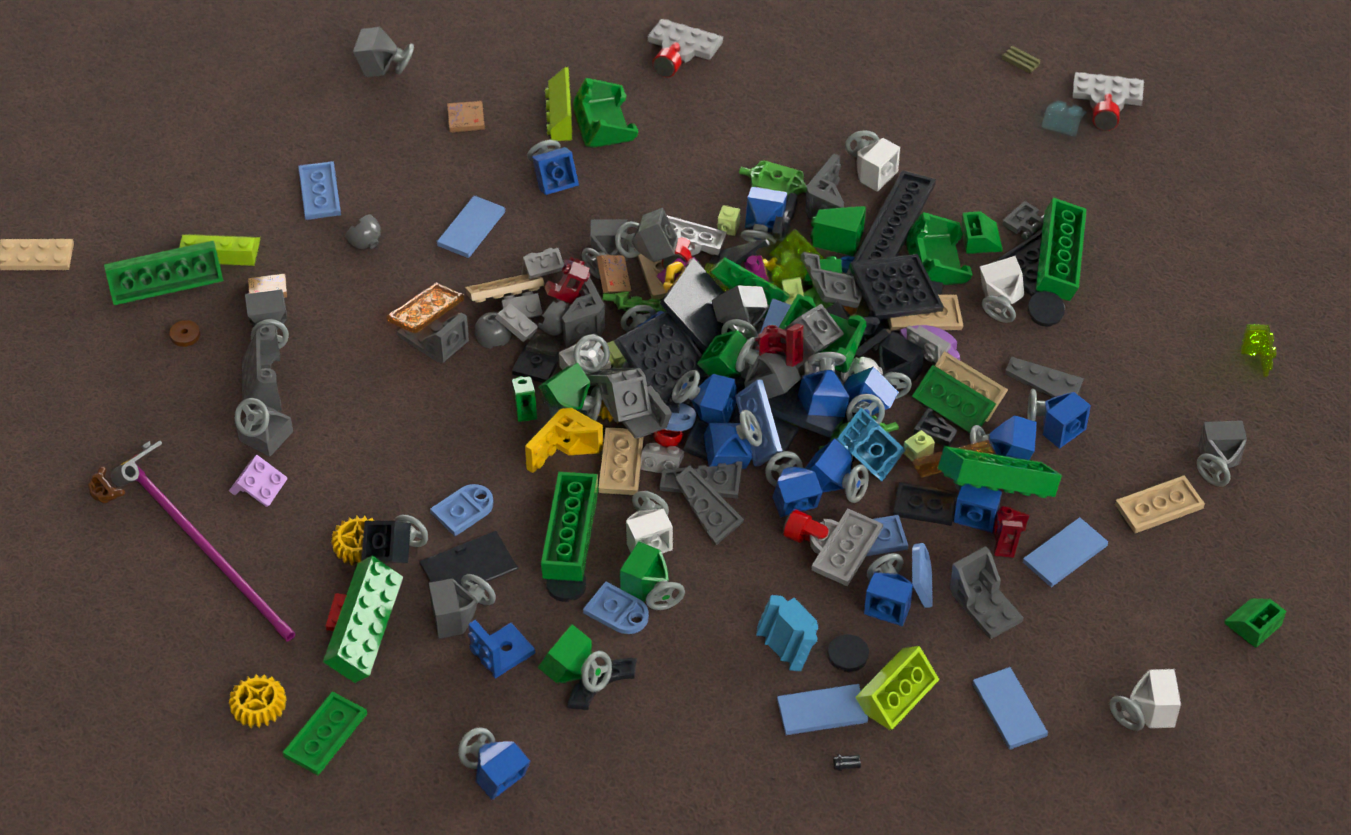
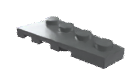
M688 466L675 477V482L714 546L744 522V519L691 466Z

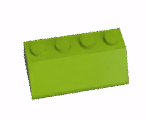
M565 67L548 81L549 88H545L546 98H549V100H546V110H550V112H546L547 123L550 122V124H547V134L551 135V140L555 141L572 140L569 69Z
M182 235L179 248L214 241L219 264L255 265L260 237Z
M920 646L902 648L855 698L867 716L887 729L892 730L939 681V678Z

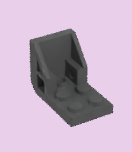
M833 154L807 185L805 211L810 219L813 216H817L818 211L821 209L844 208V201L836 187L840 181L839 170L841 164H839V155Z
M590 277L587 282H584L579 291L582 297L576 298L562 317L563 340L566 347L574 345L579 339L587 335L601 336L605 330L604 303Z
M822 304L804 313L785 328L787 330L795 324L804 325L803 361L795 365L797 369L811 355L820 353L844 335ZM781 337V343L786 344V339ZM778 351V353H776L778 355L786 356L784 352Z
M421 311L397 331V335L437 363H444L469 341L467 316L461 312L441 323L428 313Z
M609 368L586 374L590 380L589 386L597 385L600 387L601 398L615 422L652 414L646 376L641 368Z
M985 546L953 564L950 590L957 602L991 640L1023 622L1024 617L999 590L1001 579L991 551Z

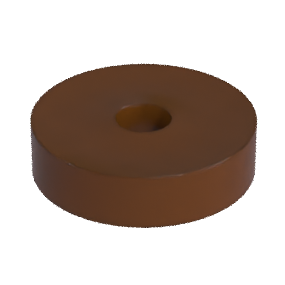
M182 320L170 328L171 341L177 346H191L200 338L199 326L193 321Z

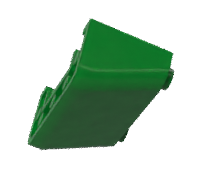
M585 78L573 101L574 113L585 146L596 148L630 142L637 137L638 129L636 125L630 123L627 126L621 110V105L626 100V94L622 85Z
M922 212L910 228L906 239L909 255L918 254L931 281L941 282L943 285L964 284L972 277L970 266L963 265L961 267L957 254L956 244L963 236L960 222Z
M797 294L778 328L785 329L798 317L815 308L814 300L810 296ZM830 314L844 335L820 353L836 352L843 354L846 357V361L841 365L835 366V370L847 373L865 331L866 320L859 315L850 316L846 320Z

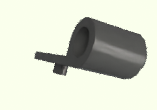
M161 440L152 445L150 441L143 444L141 452L113 469L111 472L112 482L116 486H124L136 480L139 476V469L135 461L161 445Z

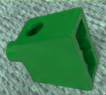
M519 376L513 379V398L518 422L537 419L535 390L531 377ZM523 400L528 401V402H529V405L526 406V407H523V406H522V405H523V402H522V401H523Z

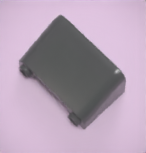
M265 325L258 328L242 357V401L248 398H255L277 411H282L276 373L271 369V364L275 360L280 361V349L275 325ZM248 404L251 410L257 406L255 404Z

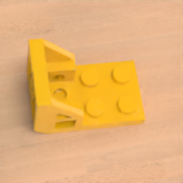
M573 408L560 409L525 446L527 470L534 473L537 468L540 469L544 465L545 460L549 456L554 455L556 449L567 455L600 453L603 449V425Z

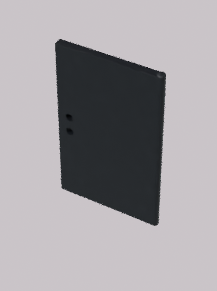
M497 531L420 561L431 583L453 578L461 585L462 577L467 574L476 575L488 582L518 569ZM468 580L469 582H471V583L474 584V585H475V584L480 585V584H478V583H476V582H474V581Z

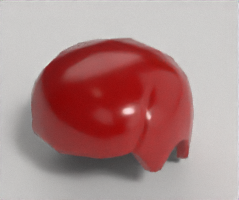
M662 429L654 432L653 436L660 446L668 448L669 446H677L682 439L683 433L682 431Z

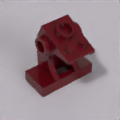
M570 257L569 260L564 259L565 264L562 268L564 275L561 281L557 284L547 281L545 289L547 295L573 304L576 298L582 297L579 291L584 282H587L590 277V268L584 266L585 262ZM570 278L577 280L572 288L567 286Z
M795 324L787 330L778 328L776 325L764 327L762 333H759L758 337H756V342L759 345L756 346V350L759 351L760 356L764 353L776 354L778 351L784 352L786 354L787 366L793 367L803 361L804 325ZM781 337L786 339V344L781 343Z
M1001 506L993 526L996 541L994 548L995 556L1014 558L1021 531L1026 530L1029 519L1028 514L1013 510L1010 507ZM1007 534L1014 535L1013 540Z

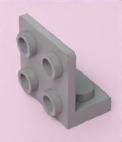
M548 248L543 252L529 253L524 256L522 275L528 274L529 279L562 271L564 262L559 248Z
M910 325L907 327V340L923 348V356L930 362L934 361L937 363L943 352H948L951 348L950 343L920 325L917 329Z

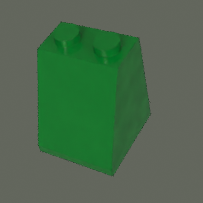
M857 206L819 210L817 216H813L811 227H814L810 239L813 240L812 247L855 256L864 232L866 207Z

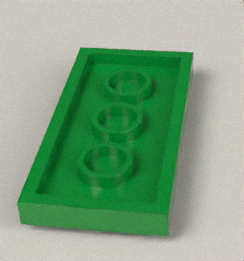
M934 365L931 366L912 395L914 399L969 433L975 425L982 427L996 405L995 402Z
M332 691L284 750V758L319 775L365 718L367 709Z

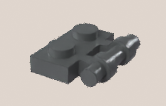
M1024 201L1003 220L1002 225L1016 234L1020 230L1024 231L1021 237L1027 240L1035 235L1038 229L1043 228L1044 215L1042 217L1038 216L1039 209Z

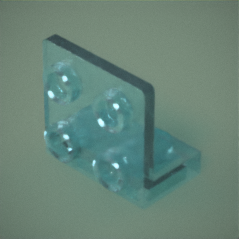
M1063 101L1053 102L1046 109L1042 128L1075 137L1080 120L1086 115V111L1077 105L1067 106Z

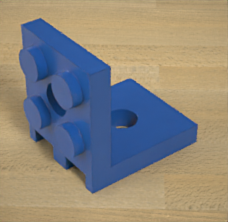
M476 620L469 623L470 650L481 659V663L486 669H490L494 678L499 677L535 654L534 647L512 623L490 636ZM505 645L512 647L510 651H503L501 648Z

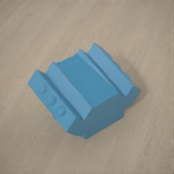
M862 407L837 438L852 455L881 481L884 480L906 450Z
M771 595L759 620L756 635L766 637L765 645H769L779 655L780 661L790 662L789 670L801 671L812 646L817 642V620L795 598L787 601L783 596Z

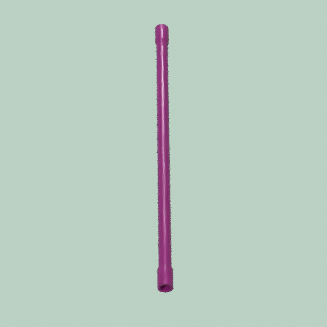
M137 465L139 476L136 481L146 489L286 641L294 638L295 632L288 624L280 619Z

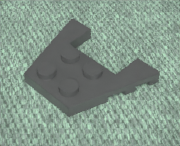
M803 252L801 260L822 301L836 303L838 301L841 305L857 308L862 294L854 277L822 270L819 255Z

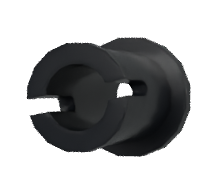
M838 754L836 757H833L834 769L842 771V769L860 768L861 760H858L860 755L841 756V754Z

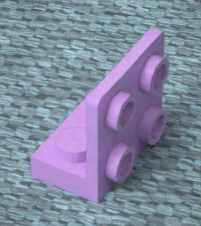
M256 455L247 464L229 492L236 495L240 490L242 492L245 491L268 507L286 482L287 477Z

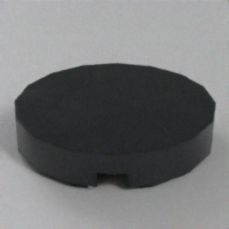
M1042 291L1031 297L1027 311L1035 323L1040 326L1049 327L1061 321L1065 313V306L1063 300L1053 292Z
M585 575L583 576V581L546 580L549 595L557 601L569 602L572 599L577 600L586 590Z
M845 634L836 637L829 644L828 658L836 669L839 670L840 668L844 672H854L865 666L869 656V649L862 638L856 635Z

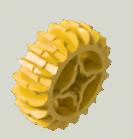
M358 516L355 519L349 517L347 522H341V526L336 525V531H333L331 543L338 559H342L344 563L350 560L351 565L355 562H361L364 521H374L373 518L367 520L366 516L362 519H359Z
M256 674L253 679L247 676V681L240 680V686L234 685V691L230 692V710L235 719L241 721L243 726L248 723V726L251 728L254 724H257L260 728L261 723H265L268 726L269 720L276 722V716L281 717L282 710H285L286 695H284V688L281 687L279 681H275L273 677L267 679L265 674L259 678ZM274 697L272 702L269 705H267L270 702V699Z

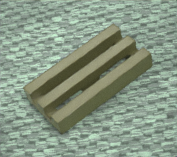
M1011 46L1010 50L1008 49L1002 55L1003 60L1030 74L1040 65L1039 59L1014 46Z

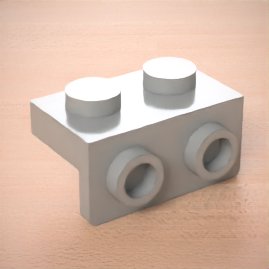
M526 292L520 297L510 295L504 297V300L501 301L503 309L511 303L527 318L543 315L538 293Z
M511 303L495 317L523 342L527 338L531 339L538 328L536 324Z
M658 443L646 444L641 455V470L662 473V470L679 468L684 457V451L675 446L666 448Z

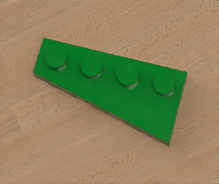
M725 257L711 269V273L730 290L736 286L763 287L768 307H770L772 299L785 302L790 297L789 293ZM769 308L767 309V311H766L765 314L763 315V318H766V315H767V312H768Z

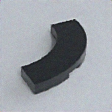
M623 658L611 661L612 673L607 685L622 679H635L637 658ZM605 673L601 674V676L597 680L596 685H598L602 681ZM581 680L571 692L568 708L589 710L590 703L597 692L587 690Z

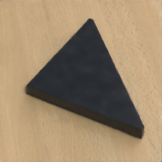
M1042 230L994 261L997 262L1015 256L1022 271L1024 291L1031 297L1040 292L1036 290Z
M762 239L720 250L719 255L714 254L704 270L714 281H717L719 279L711 273V269L724 257L740 265L743 261L747 262L750 256H755L757 254L755 251L769 246L770 243L767 239Z

